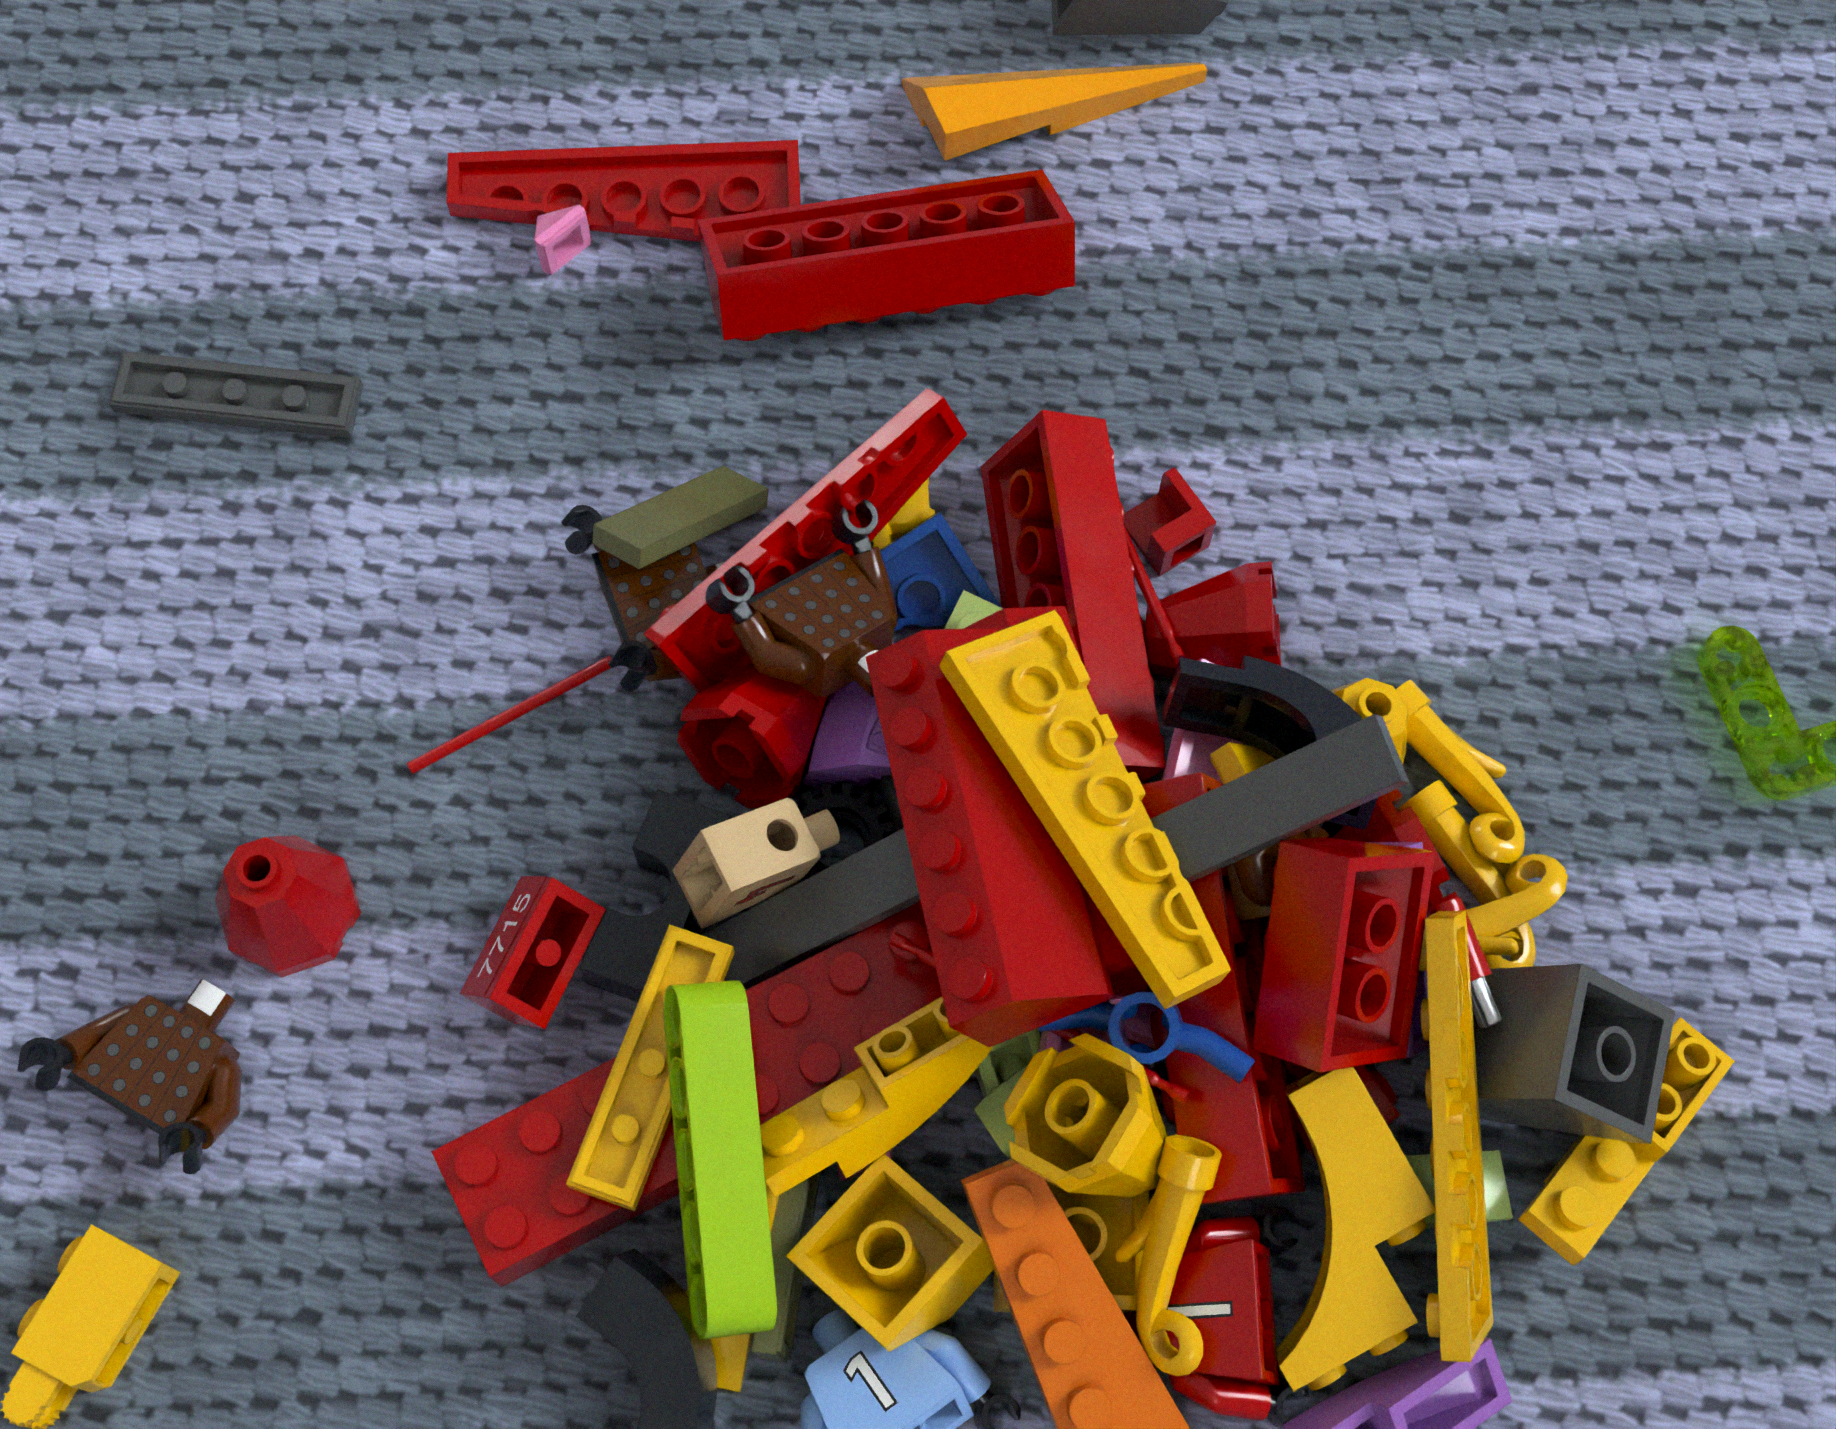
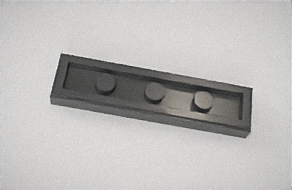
M123 351L109 405L117 413L352 438L363 383L360 377Z
M1373 714L1150 820L1154 828L1165 832L1179 861V869L1182 876L1191 883L1277 844L1280 840L1288 839L1410 782L1383 717Z
M904 828L704 932L705 937L734 947L735 953L724 981L738 980L746 990L921 901Z

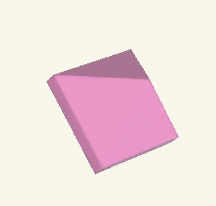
M580 204L537 216L534 241L541 269L547 275L549 273L552 275L591 244L592 239L586 211Z

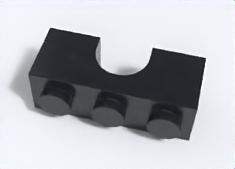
M657 789L632 849L638 866L664 876L671 883L669 895L657 910L643 916H630L606 907V911L580 966L587 984L638 1003L669 924L702 936L704 935L707 927L701 929L672 870L700 830L731 819V815Z

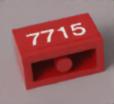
M521 876L459 994L514 1024L545 1029L606 909L553 877Z

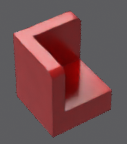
M1175 467L1163 473L1158 494L1125 512L1123 521L1131 540L1159 577L1208 548L1216 526L1215 519Z

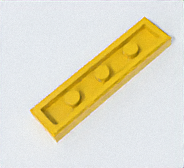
M669 924L566 1182L570 1189L632 1211L636 1210L672 1117L663 1017L666 988L669 985L724 981L735 953L732 945Z

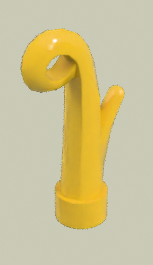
M1412 680L1406 681L1396 691L1408 707L1407 742L1480 814L1470 822L1469 828L1471 844L1483 858L1494 863L1509 864L1517 861L1524 852L1525 831L1518 814L1492 779V777H1503L1506 773V767L1471 746L1443 723L1429 707L1432 701Z
M1440 779L1418 792L1398 808L1400 812L1411 806L1436 851L1481 905L1513 894L1507 888L1503 876H1506V871L1514 862L1509 864L1494 863L1483 858L1475 850L1469 836L1470 825L1455 809L1458 803ZM1529 922L1499 936L1512 938L1518 943L1519 950L1516 954L1510 955V961L1503 959L1501 955H1485L1490 969L1532 967L1536 959V946Z
M1529 854L1520 857L1506 871L1505 882L1507 888L1513 893L1512 895L1466 910L1485 955L1516 954L1519 950L1517 941L1512 938L1499 936L1546 912L1563 895L1566 890L1568 876L1565 868L1559 861L1545 854ZM1535 877L1542 878L1541 881L1538 883L1527 881L1528 879Z
M1184 1135L1166 1137L1157 1168L1160 1179L1156 1191L1138 1225L1115 1252L1117 1262H1127L1144 1249L1136 1298V1327L1140 1344L1151 1363L1162 1372L1174 1376L1190 1374L1198 1367L1203 1357V1339L1195 1323L1182 1313L1167 1310L1178 1267L1205 1191L1213 1188L1222 1156L1220 1150L1212 1144ZM1166 1330L1172 1331L1178 1337L1179 1351L1170 1344Z

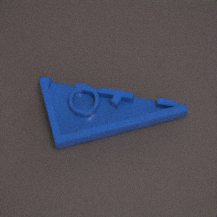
M939 511L880 549L891 582L898 615V623L894 631L918 626L944 625V623L948 622L963 590L1001 607Z

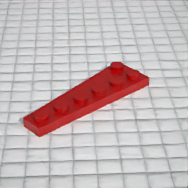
M798 140L448 153L447 206L450 216L536 225L537 216L580 204L586 211L590 231L700 242L697 220L801 205Z
M926 388L681 601L668 606L662 611L658 620L643 635L696 693L753 666V663L730 627V624L734 621L731 614H719L708 606L705 599L708 586L716 579H720L725 584L727 590L733 594L725 583L724 573L737 565L745 568L754 579L755 589L751 596L753 597L840 548L848 555L853 554L851 545L836 539L832 533L831 524L834 515L842 507H845L851 524L861 528L855 510L856 505L862 500L871 502L878 513V524L868 535L871 542L966 437V431L945 398Z

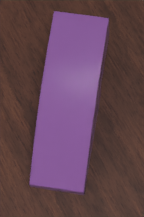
M1485 1337L1471 1362L1441 1361L1440 1349L1391 1367L1340 1391L1282 1425V1428L1474 1429L1510 1404L1512 1399L1491 1338Z

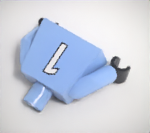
M843 1310L830 1312L814 1326L812 1336L824 1355L810 1364L804 1372L811 1392L800 1405V1429H956L973 1416L977 1429H994L989 1423L988 1412L995 1403L1002 1404L1014 1420H1020L1021 1408L1017 1401L1008 1395H994L989 1389L991 1379L964 1346L953 1336L930 1329L888 1352L863 1328L859 1329L852 1318ZM972 1402L976 1405L974 1414L969 1405Z

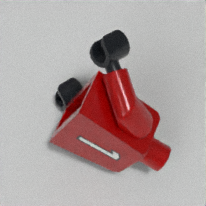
M1276 1207L1266 1213L1258 1222L1251 1216L1199 1221L1192 1227L1178 1267L1167 1310L1182 1313L1195 1323L1203 1339V1357L1198 1367L1190 1374L1183 1376L1168 1374L1169 1381L1175 1391L1214 1414L1262 1421L1267 1417L1274 1426L1283 1429L1282 1425L1290 1421L1283 1412L1285 1398L1288 1395L1303 1398L1310 1397L1306 1389L1302 1387L1293 1392L1290 1386H1280L1270 1392L1268 1387L1265 1386L1279 1385L1270 1256L1284 1254L1298 1242L1297 1238L1289 1240L1276 1238L1271 1232L1270 1222L1287 1221L1292 1214L1285 1207ZM1136 1312L1123 1313L1139 1340L1136 1327ZM1166 1330L1170 1344L1179 1351L1178 1337L1172 1331Z

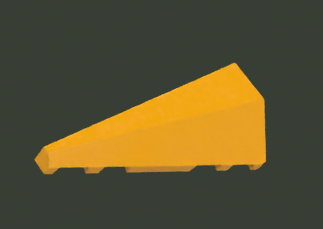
M1193 62L902 78V87L921 126H928L944 161L1044 126L1049 135L1205 82L1207 68L1205 64Z

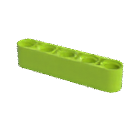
M738 980L669 985L664 995L663 1017L688 1297L693 1328L700 1340L771 1331L776 1323L777 1297L746 992L744 986Z

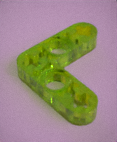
M1734 625L1722 626L1713 631L1699 648L1697 656L1699 670L1748 777L1756 790L1767 798L1780 801L1835 786L1836 765L1829 761L1823 746L1826 739L1836 738V720L1801 731L1762 647L1755 636L1746 629ZM1723 644L1729 653L1739 651L1742 659L1735 667L1730 660L1720 662L1716 655L1723 648ZM1738 678L1741 683L1746 682L1749 678L1754 679V682H1747L1735 691L1730 689ZM1753 699L1765 705L1770 715L1769 725L1766 727H1755L1745 722L1739 711L1740 701ZM1807 755L1809 765L1797 769L1788 778V781L1783 774L1772 775L1768 767L1776 759L1781 765H1786L1799 761L1803 756Z

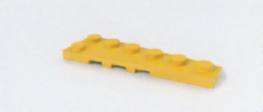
M1056 610L946 651L939 665L943 674L1163 1008L1166 1010L1221 983L1231 971V968L1190 883L1180 872L1179 861L1165 832L1154 828L1141 801L1146 794L1136 772H1127L1117 752L1114 742L1118 735L1108 714H1099L1089 694L1087 685L1091 679Z
M1466 910L1438 911L1425 919L1419 970L1427 971L1428 998L1422 1000L1420 1015L1423 1038L1430 1043V1068L1426 1071L1425 1094L1428 1109L1432 1110L1433 1138L1430 1144V1167L1435 1185V1239L1437 1244L1438 1293H1429L1426 1322L1429 1336L1440 1338L1441 1361L1471 1362L1493 1326V1309Z

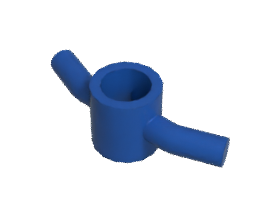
M1153 992L1130 994L1125 996L1116 1005L1102 1002L1038 1028L1039 1032L1087 1027L1108 1032L1112 1045L1130 1054L1140 1064H1152L1163 1060L1175 1050L1198 1055L1239 1084L1255 1062V1059L1215 1032L1205 1027L1185 1023L1176 1005L1165 1010ZM1141 1003H1151L1159 1007L1163 1011L1162 1025L1169 1031L1165 1043L1155 1051L1143 1043L1131 1044L1124 1031L1125 1020L1136 1015Z

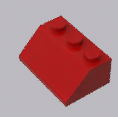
M1325 837L1280 840L1278 858L1273 869L1274 888L1269 926L1264 937L1265 956L1260 993L1254 1011L1256 1023L1252 1049L1317 1072L1406 1058L1435 852L1418 848Z

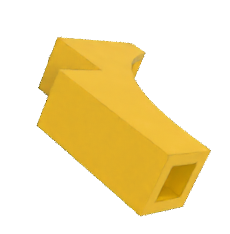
M1354 1067L1326 1072L1312 1071L1282 1088L1296 1111L1311 1143L1323 1186L1325 1207L1323 1251L1313 1290L1295 1325L1276 1348L1278 1365L1293 1392L1305 1385H1308L1309 1389L1313 1391L1335 1382L1347 1371L1344 1363L1369 1350L1372 1356H1378L1396 1348L1408 1338L1409 1335L1406 1329L1418 1323L1375 1246L1387 1240L1390 1246H1396L1414 1238L1425 1230L1427 1224L1424 1218L1435 1213V1207Z

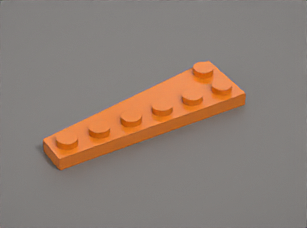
M1013 1159L961 1179L962 1186L1054 1428L1190 1429L1045 1179L1025 1169Z

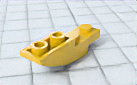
M942 996L855 1046L854 1050L862 1064L861 1067L760 1125L765 1181L775 1197L781 1195L837 1162L847 1179L880 1158L936 1113L969 1079L994 1046L987 1047L950 1028Z
M1679 1017L1672 1027L1651 1144L1580 1135L1546 1177L1544 1186L1518 1220L1568 1263L1575 1266L1586 1257L1654 1163L1670 1150L1735 1061L1684 1019Z

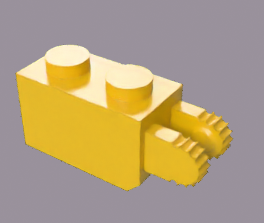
M91 1224L85 1235L75 1238L64 1251L57 1268L60 1275L45 1299L36 1301L25 1313L19 1324L17 1335L20 1339L11 1351V1354L24 1360V1362L10 1382L9 1392L4 1393V1400L0 1401L3 1404V1408L0 1411H3L5 1414L3 1418L9 1419L10 1424L20 1427L47 1429L49 1425L54 1426L56 1419H60L59 1413L66 1410L78 1389L93 1393L111 1387L181 1272Z

